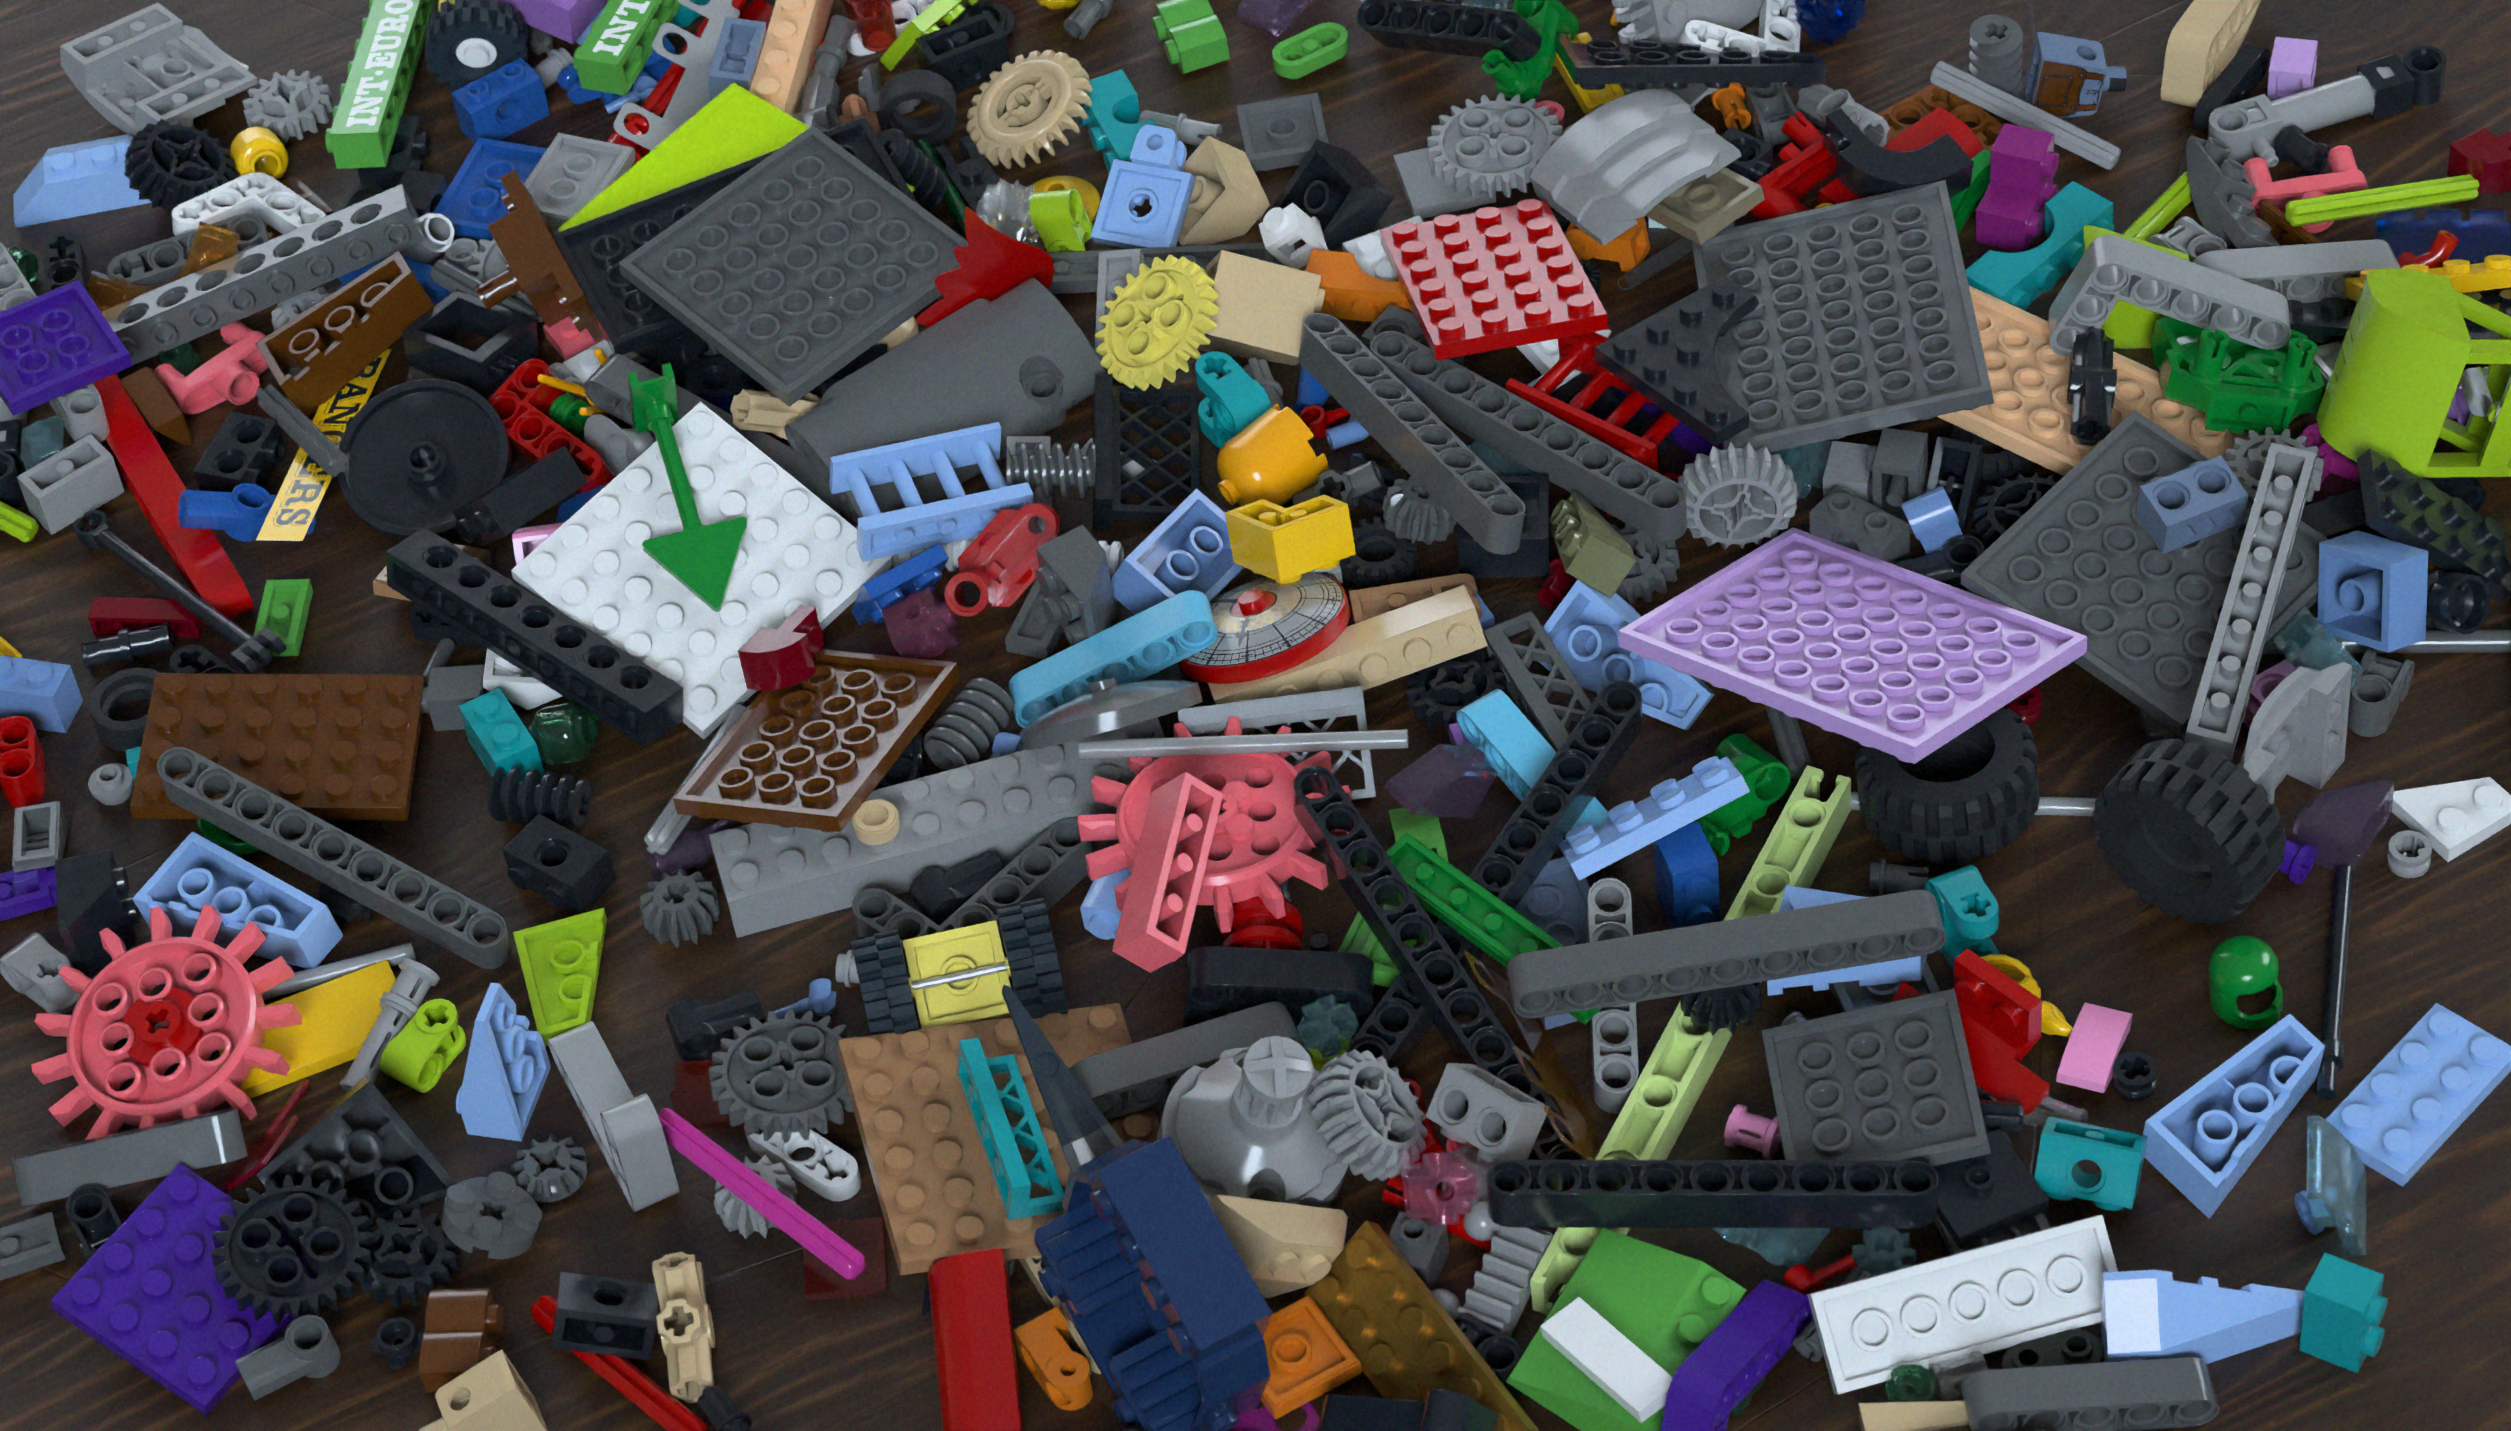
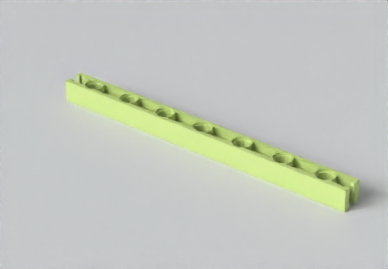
M1806 766L1723 921L1779 912L1786 885L1808 889L1811 887L1851 811V778L1838 775L1835 780V790L1826 802H1821L1820 782L1824 777V772L1821 769ZM1679 1002L1595 1160H1666L1726 1048L1732 1033L1726 1028H1719L1713 1036L1708 1025L1695 1029L1691 1022V1017L1684 1016ZM1602 1228L1557 1229L1530 1279L1533 1310L1549 1314L1553 1307V1303L1549 1302L1551 1295L1560 1283H1565L1559 1291V1296L1561 1295ZM1630 1228L1605 1229L1627 1235Z

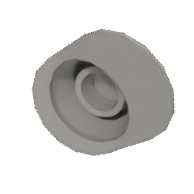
M602 414L591 415L586 420L584 426L585 444L598 453L616 476L656 442L649 431L637 434L635 428L621 429L611 419Z

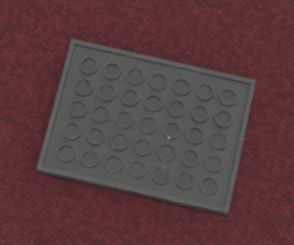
M1946 180L1723 229L1715 237L1707 240L1702 245L1691 241L1699 290L1726 275L1756 295L1755 310L1734 324L1724 337H1719L1715 347L1714 365L1722 386L1739 406L1750 413L1749 428L1723 442L1724 450L1728 448L1730 442L1735 448H1743L1750 442L1755 451L1766 446L1769 453L1784 449H1795L1802 445L1830 439H1841L1852 434L1875 429L1882 430L1898 424L1916 420H1928L1939 415L1962 410H1973L1980 406L1994 404Z

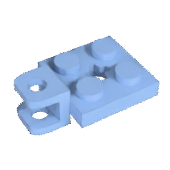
M1148 124L1144 125L1139 130L1130 155L1132 162L1113 160L1090 236L1095 243L1126 249L1176 247L1196 179L1191 173L1182 172L1187 151L1185 145L1177 140V135L1173 129ZM1145 199H1149L1152 210L1145 216L1139 217V214L1134 211L1135 206L1143 205Z

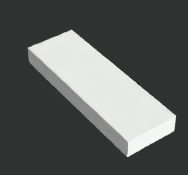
M1580 1297L1540 1326L1542 1336L1546 1341L1640 1423H1643L1666 1405L1673 1377Z

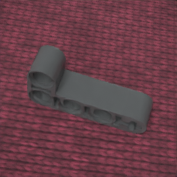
M252 213L239 214L122 253L110 261L107 267V274L121 303H124L271 239L259 216Z

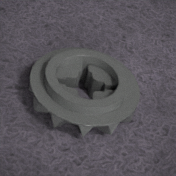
M551 1134L547 1141L539 1143L532 1138L528 1149L517 1150L516 1162L510 1165L511 1175L516 1181V1186L524 1189L536 1202H553L568 1197L580 1188L587 1177L589 1165L584 1148L578 1147L571 1137L558 1140ZM556 1160L558 1168H547L544 1172H541L539 1164L549 1165Z

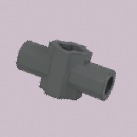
M1373 460L1347 472L1331 469L1319 475L1317 485L1293 495V503L1296 505L1321 495L1333 498L1332 491L1337 489L1335 485L1337 482L1345 485V491L1340 492L1342 499H1334L1347 503L1350 511L1358 507V500L1361 496L1385 486L1384 478L1377 463Z

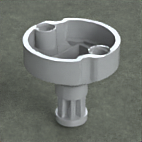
M1281 1036L1262 1038L1252 1044L1251 1047L1224 1050L1220 1055L1219 1061L1206 1069L1194 1065L1187 1070L1176 1082L1168 1096L1156 1139L1157 1141L1167 1135L1170 1136L1209 1204L1216 1195L1330 1208L1340 1191L1349 1166L1348 1163L1339 1164L1336 1152L1333 1149H1327L1328 1142L1324 1135L1317 1133L1320 1128L1319 1123L1310 1115L1315 1107L1310 1103L1308 1096L1313 1092L1311 1081L1317 1077L1318 1070L1313 1068L1310 1055L1301 1044Z

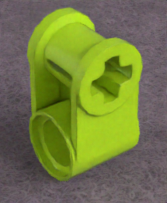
M1072 188L1032 194L1029 204L1031 221L1035 229L1038 230L1048 253L1086 251L1084 245L1085 242L1091 239L1093 224L1085 211L1078 190Z
M441 998L432 999L420 1006L402 1031L385 1047L380 1060V1069L383 1074L419 1092L426 1093L437 1084L443 1072L466 1046V1035L463 1028L457 1024L458 1012L455 1005L449 1000Z

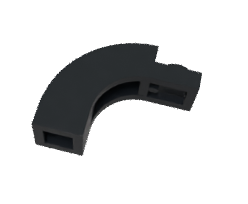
M1841 108L1826 115L1823 141L1828 152L1833 157H1838L1836 178L1860 197L1866 198L1946 180L1949 198L1970 187L1974 162L1948 133L1917 150L1906 152L1891 151L1870 141Z

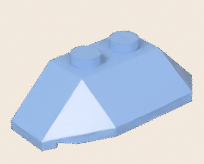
M125 134L49 148L13 195L14 223L16 228L152 203L149 199L140 200L139 190L129 188L130 180L124 175L125 153L133 136Z

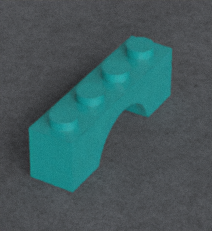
M2072 181L2045 203V236L2047 240L2038 247L2024 252L2003 253L1989 250L1965 270L1968 285L2026 311L2034 300L2044 292H2049L2060 278L2071 269H2075L2083 256L2084 226L2093 225L2114 231L2113 203Z

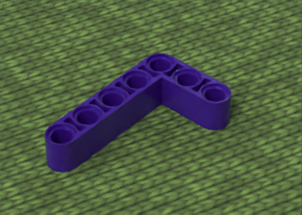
M1766 1279L1763 1280L1677 1369L1669 1387L1661 1431H1726L1730 1412L1794 1345L1793 1340L1809 1324L1812 1311L1808 1296Z

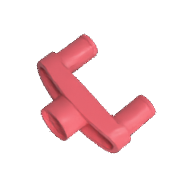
M2339 145L2328 152L2327 160L2332 173L2272 182L2265 159L2252 158L2247 160L2243 164L2248 171L2246 176L2257 189L2250 200L2255 206L2253 211L2260 219L2261 202L2265 199L2285 214L2286 204L2289 201L2368 190L2369 187L2365 175L2362 171L2358 170L2352 149L2346 145ZM2334 221L2302 225L2301 227L2310 234H2316L2329 228Z
M238 320L222 327L220 330L221 336L224 337L222 338L223 341L229 344L230 347L204 363L188 376L181 374L169 363L159 365L153 373L179 409L186 414L194 415L203 412L226 400L235 405H244L256 396L260 385L259 376L269 367L255 344L266 337V335L260 331L251 330Z

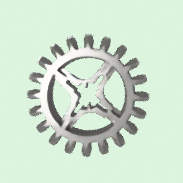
M1730 442L1725 450H1719L1712 446L1709 456L1697 453L1694 464H1685L1683 475L1678 477V484L1684 488L1686 493L1687 528L1691 531L1693 539L1703 537L1707 546L1716 542H1720L1724 550L1731 544H1738L1742 550L1746 543L1754 542L1761 546L1764 537L1774 539L1777 537L1779 529H1788L1790 518L1795 516L1798 489L1797 483L1794 482V474L1790 465L1784 464L1781 455H1771L1766 446L1757 451L1752 448L1750 442L1743 448H1735Z
M1354 1049L1324 1064V1068L1318 1071L1317 1077L1311 1081L1313 1092L1308 1098L1315 1108L1310 1115L1318 1121L1320 1128L1317 1133L1324 1135L1328 1142L1327 1149H1333L1336 1152L1339 1164L1348 1163L1354 1175L1362 1173L1368 1181L1376 1178L1381 1181L1394 1178L1411 1168L1414 1162L1420 1159V1153L1426 1149L1424 1138L1429 1133L1422 1124L1426 1115L1417 1106L1420 1098L1412 1095L1409 1089L1410 1082H1404L1399 1077L1397 1067L1389 1068L1383 1056L1375 1058L1369 1050L1360 1053Z

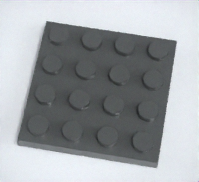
M1955 989L1761 1030L1785 1160H1915L1936 1166L1991 1154Z

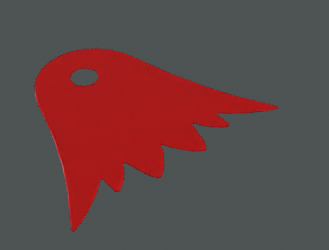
M966 207L965 231L968 246L954 248L955 258L961 267L935 277V286L945 298L922 312L916 321L921 325L930 327L976 299L985 298L991 302L1029 278L1038 280L1049 290L1054 275L1052 258L1047 252L1036 246L1020 242L995 230L985 223L973 210Z

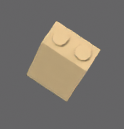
M1221 250L1206 268V275L1215 281L1212 288L1219 293V297L1212 303L1218 306L1220 311L1210 317V320L1217 324V328L1206 331L1205 336L1211 342L1209 345H1199L1197 350L1219 351L1232 356L1256 357L1257 360L1265 359L1270 362L1297 365L1299 363L1298 356L1303 319L1307 315L1320 313L1323 305L1325 290L1319 288L1322 275Z

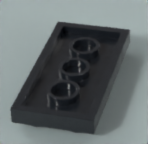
M2368 449L2357 458L2367 526L2393 541L2428 551V561L2446 572H2460L2482 578L2488 587L2490 598L2499 603L2511 595V567L2507 559L2504 541L2505 532L2494 518L2485 517L2468 507L2462 499L2451 497L2436 488L2428 479L2419 478L2402 468L2396 460L2386 458L2372 449Z

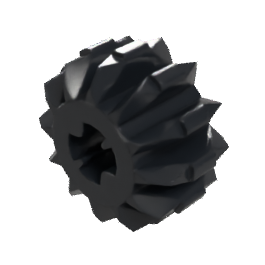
M1761 982L1683 994L1680 997L1681 1010L1684 1016L1691 1017V1022L1695 1029L1708 1025L1713 1036L1719 1028H1726L1734 1035L1737 1024L1751 1026L1754 1013L1760 1012V1007L1762 1006Z

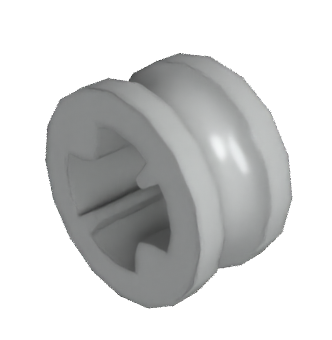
M2404 830L2391 837L2388 843L2389 853L2387 855V864L2390 870L2404 878H2416L2424 875L2431 865L2432 843L2429 838L2421 832L2414 830ZM2404 851H2412V856H2417L2407 857V852Z

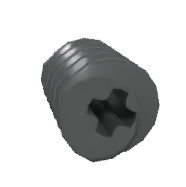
M1994 14L1981 16L1970 26L1971 50L1969 61L1971 63L1969 74L2019 98L2022 94L2023 31L2020 25L2009 17Z
M1025 442L1018 443L1015 454H1011L1008 444L1006 446L1007 486L1028 482L1033 494L1037 486H1041L1045 498L1051 497L1055 486H1059L1062 498L1069 497L1072 486L1077 487L1081 499H1086L1090 486H1094L1095 489V443L1089 444L1085 455H1082L1078 443L1071 444L1067 455H1064L1060 443H1054L1050 455L1046 454L1042 442L1036 443L1032 455H1029Z
M974 678L965 685L964 691L956 696L954 703L947 707L944 715L925 734L923 743L929 759L942 772L977 763L980 757L979 754L987 752L990 745L989 742L994 741L999 730L1008 726L1009 717L1007 713L1014 710V702L1000 686L990 680Z

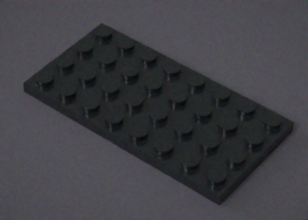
M865 116L822 132L918 204ZM777 150L552 235L585 294L588 308L613 353L624 355L690 329L623 277L620 272L619 262Z

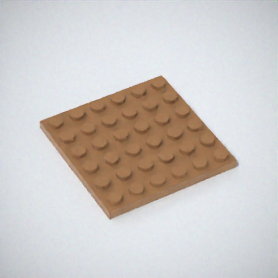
M1119 1003L1068 1009V1014L1054 1012L1044 1015L1043 1018L1033 1019L1068 1069L1076 1062L1085 1058L1133 1044ZM1011 1017L923 1028L903 1034L892 1032L838 1040L837 1054L900 1276L928 1272L931 1266L942 1259L972 1251L1002 1248L1006 1261L1041 1256L1034 1243L1036 1230L1064 1214V1211L1008 1220L956 1074L959 1040L979 1038L986 1058L1014 1054L1063 1192L1065 1193L1070 1169ZM1006 1072L992 1074L996 1088L1002 1091L1009 1083ZM1153 1106L1107 1120L1123 1143L1132 1139L1151 1144L1156 1142L1160 1125ZM1003 1107L1009 1124L1016 1127L1021 1121L1022 1116ZM1017 1144L1023 1162L1029 1165L1035 1157V1152ZM1030 1180V1199L1050 1196L1047 1188Z

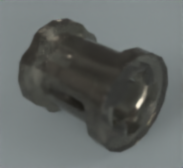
M1981 1351L1971 1352L1968 1359L1943 1366L1938 1362L1929 1364V1378L1937 1401H1953L1963 1398L1961 1392L1963 1380L1976 1372L1989 1370Z

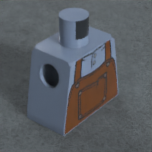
M2037 32L2022 92L2024 101L2059 118L2093 115L2098 110L2102 91H2125L2127 72L2125 66L2106 65L2103 47L2098 41Z

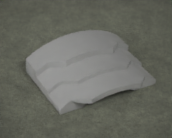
M158 2L60 46L61 66L76 88L103 117L131 136L136 135L138 130L142 131L147 123L155 125L160 119L172 124L177 118L182 125L189 126L194 118L224 105L226 98L257 85V77L249 72V66L235 60L222 51L200 29L183 26L181 19Z
M1654 88L1622 96L1586 115L1569 128L1548 149L1529 177L1538 198L1546 200L1550 207L1604 246L1638 224L1637 218L1644 217L1652 208L1674 191L1701 176L1709 178L1741 157V153L1738 148L1716 134L1712 126L1693 114L1687 102L1667 88Z
M2342 662L2321 671L2301 666L2280 682L2260 706L2251 723L2247 745L2239 764L2250 773L2248 777L2255 784L2260 783L2268 792L2267 799L2270 804H2274L2275 788L2286 775L2321 790L2344 762L2352 665Z

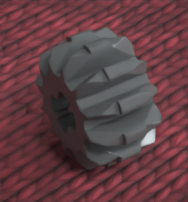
M1412 476L1408 480H1395L1394 485L1388 488L1387 495L1384 496L1382 510H1384L1385 528L1395 532L1398 539L1408 538L1412 540L1413 544L1416 541H1423L1427 545H1431L1433 540L1446 541L1448 534L1453 533L1454 525H1457V521Z
M683 868L675 876H669L663 872L661 882H648L647 893L640 896L639 906L643 915L641 916L643 926L648 934L654 935V938L657 939L660 945L670 940L677 949L686 940H691L697 945L698 935H711L713 923L719 921L720 908L716 889L712 886L711 882L705 881L700 871L688 876Z

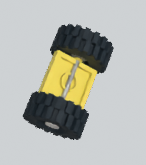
M439 0L438 10L435 9L433 11L431 20L427 24L425 61H427L429 73H435V81L440 85L447 81L448 90L454 92L458 88H462L519 58H522L527 63L528 27L527 24H523V16L520 12L513 14V6L505 2L503 6L498 5V0Z
M1038 898L996 908L1006 957H1004L996 920L903 940L910 978L907 975L898 929L851 939L870 1034L877 1035L892 1032L903 1034L919 1030L913 1003L914 997L921 1029L1011 1017L1002 995L1004 984L1011 987L1009 977L1013 992L1032 1019L1043 1018L1044 1015L1054 1012L1068 1014L1061 972L1044 899Z

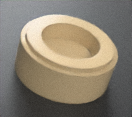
M873 799L862 803L861 807L852 817L856 838L867 845L885 844L894 839L900 830L897 808L891 802L883 799Z

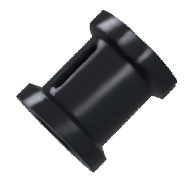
M2296 125L2286 128L2279 135L2274 145L2275 154L2279 161H2289L2300 168L2303 176L2319 175L2327 165V155L2331 150L2327 144L2315 143L2304 136L2303 129Z

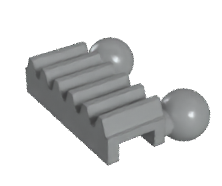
M1487 1201L1475 1202L1465 1211L1463 1225L1468 1235L1473 1239L1479 1241L1491 1240V1251L1483 1256V1268L1481 1271H1476L1474 1286L1466 1291L1464 1307L1460 1305L1457 1296L1449 1290L1435 1289L1431 1293L1453 1321L1459 1314L1469 1313L1477 1317L1485 1325L1505 1336L1511 1337L1531 1295L1530 1279L1548 1248L1553 1234L1536 1227L1500 1226L1489 1217Z

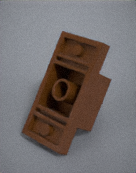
M515 170L500 177L508 192L501 196L510 213L487 227L508 264H506V270L474 287L487 310H490L494 305L521 291L523 294H526L548 328L570 316L579 332L587 329L595 342L604 338L602 331L588 308L585 294L553 239L552 235L554 232L540 207Z

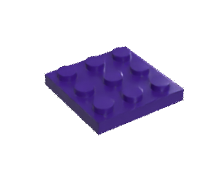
M79 280L0 312V397L13 416L133 366L129 352Z

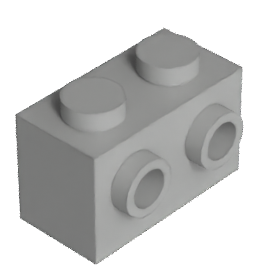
M91 434L17 476L29 512L51 535L75 522L77 518H82L84 513L97 509L125 492L113 456Z

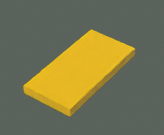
M386 959L265 1005L293 1003L303 1016L302 1024L267 1029L265 1032L262 1048L274 1050L281 1054L291 1068L287 1076L253 1068L238 1089L246 1093L251 1099L355 1059L382 1011L379 1006L382 994L384 992L389 993L396 981L388 960ZM225 1048L218 1049L220 1056L223 1054Z

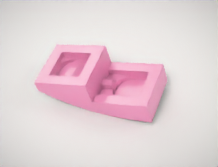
M2084 1003L2066 1045L2057 1072L2056 1082L2105 1093L2113 1077L2114 1062L2118 1058V1053L2130 1032L2132 1013Z

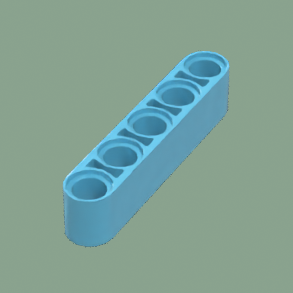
M1196 590L1181 592L1015 674L1009 681L1008 689L1010 697L1014 702V715L1017 724L1025 728L1052 709L1079 696L1090 693L1088 686L1090 683L1115 677L1117 685L1138 682L1211 646L1217 639L1218 632L1207 596Z
M1495 689L1458 710L1456 714L1457 722L1470 744L1480 753L1482 758L1522 803L1557 752L1502 690ZM1570 777L1565 780L1572 782L1580 779L1576 777ZM1594 796L1571 829L1584 823H1591L1594 826L1609 818L1608 811ZM1544 812L1539 815L1547 817L1555 815V813Z

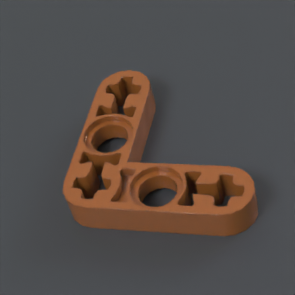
M1934 84L1878 113L1879 116L1886 120L1890 127L1886 138L1887 143L1913 125L1901 124L1898 122L1900 119L1915 118L1919 121L1939 106L1963 122L1971 121L1977 123L1976 127L1970 129L1979 139L1983 149L1991 152L2003 127L2000 122L1984 109Z

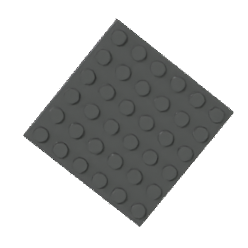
M812 125L620 261L619 268L623 277L790 407L940 297L941 294L935 286V277L961 267L955 258L954 248L968 246V242Z
M2134 410L1961 574L1960 584L1980 597L2086 635L2087 653L2073 662L2178 735H2181L2187 729L2257 491L2239 480L2249 495L2244 523L2162 554L2136 516L2140 486L2145 485L2155 477H2166L2186 469L2194 462H2205L2209 459ZM2301 520L2262 655L2318 601L2319 543L2329 539Z

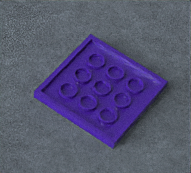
M179 1163L51 1299L53 1311L207 1415L242 1376L235 1361L272 1343L293 1318L292 1314H285L280 1324L275 1325L272 1312L268 1311L258 1321L255 1320L252 1305L240 1312L237 1308L235 1297L226 1299L222 1287L223 1283H217L214 1272L216 1266L213 1265L211 1250L216 1248L212 1235L214 1232L222 1231L219 1220L221 1215L235 1217L231 1202L234 1199ZM277 1229L281 1233L283 1246L289 1245L283 1232ZM257 1243L250 1248H261L267 1243ZM302 1253L296 1254L306 1274L311 1279H316L317 1277L305 1267ZM283 1277L277 1282L286 1283L291 1281L293 1277Z

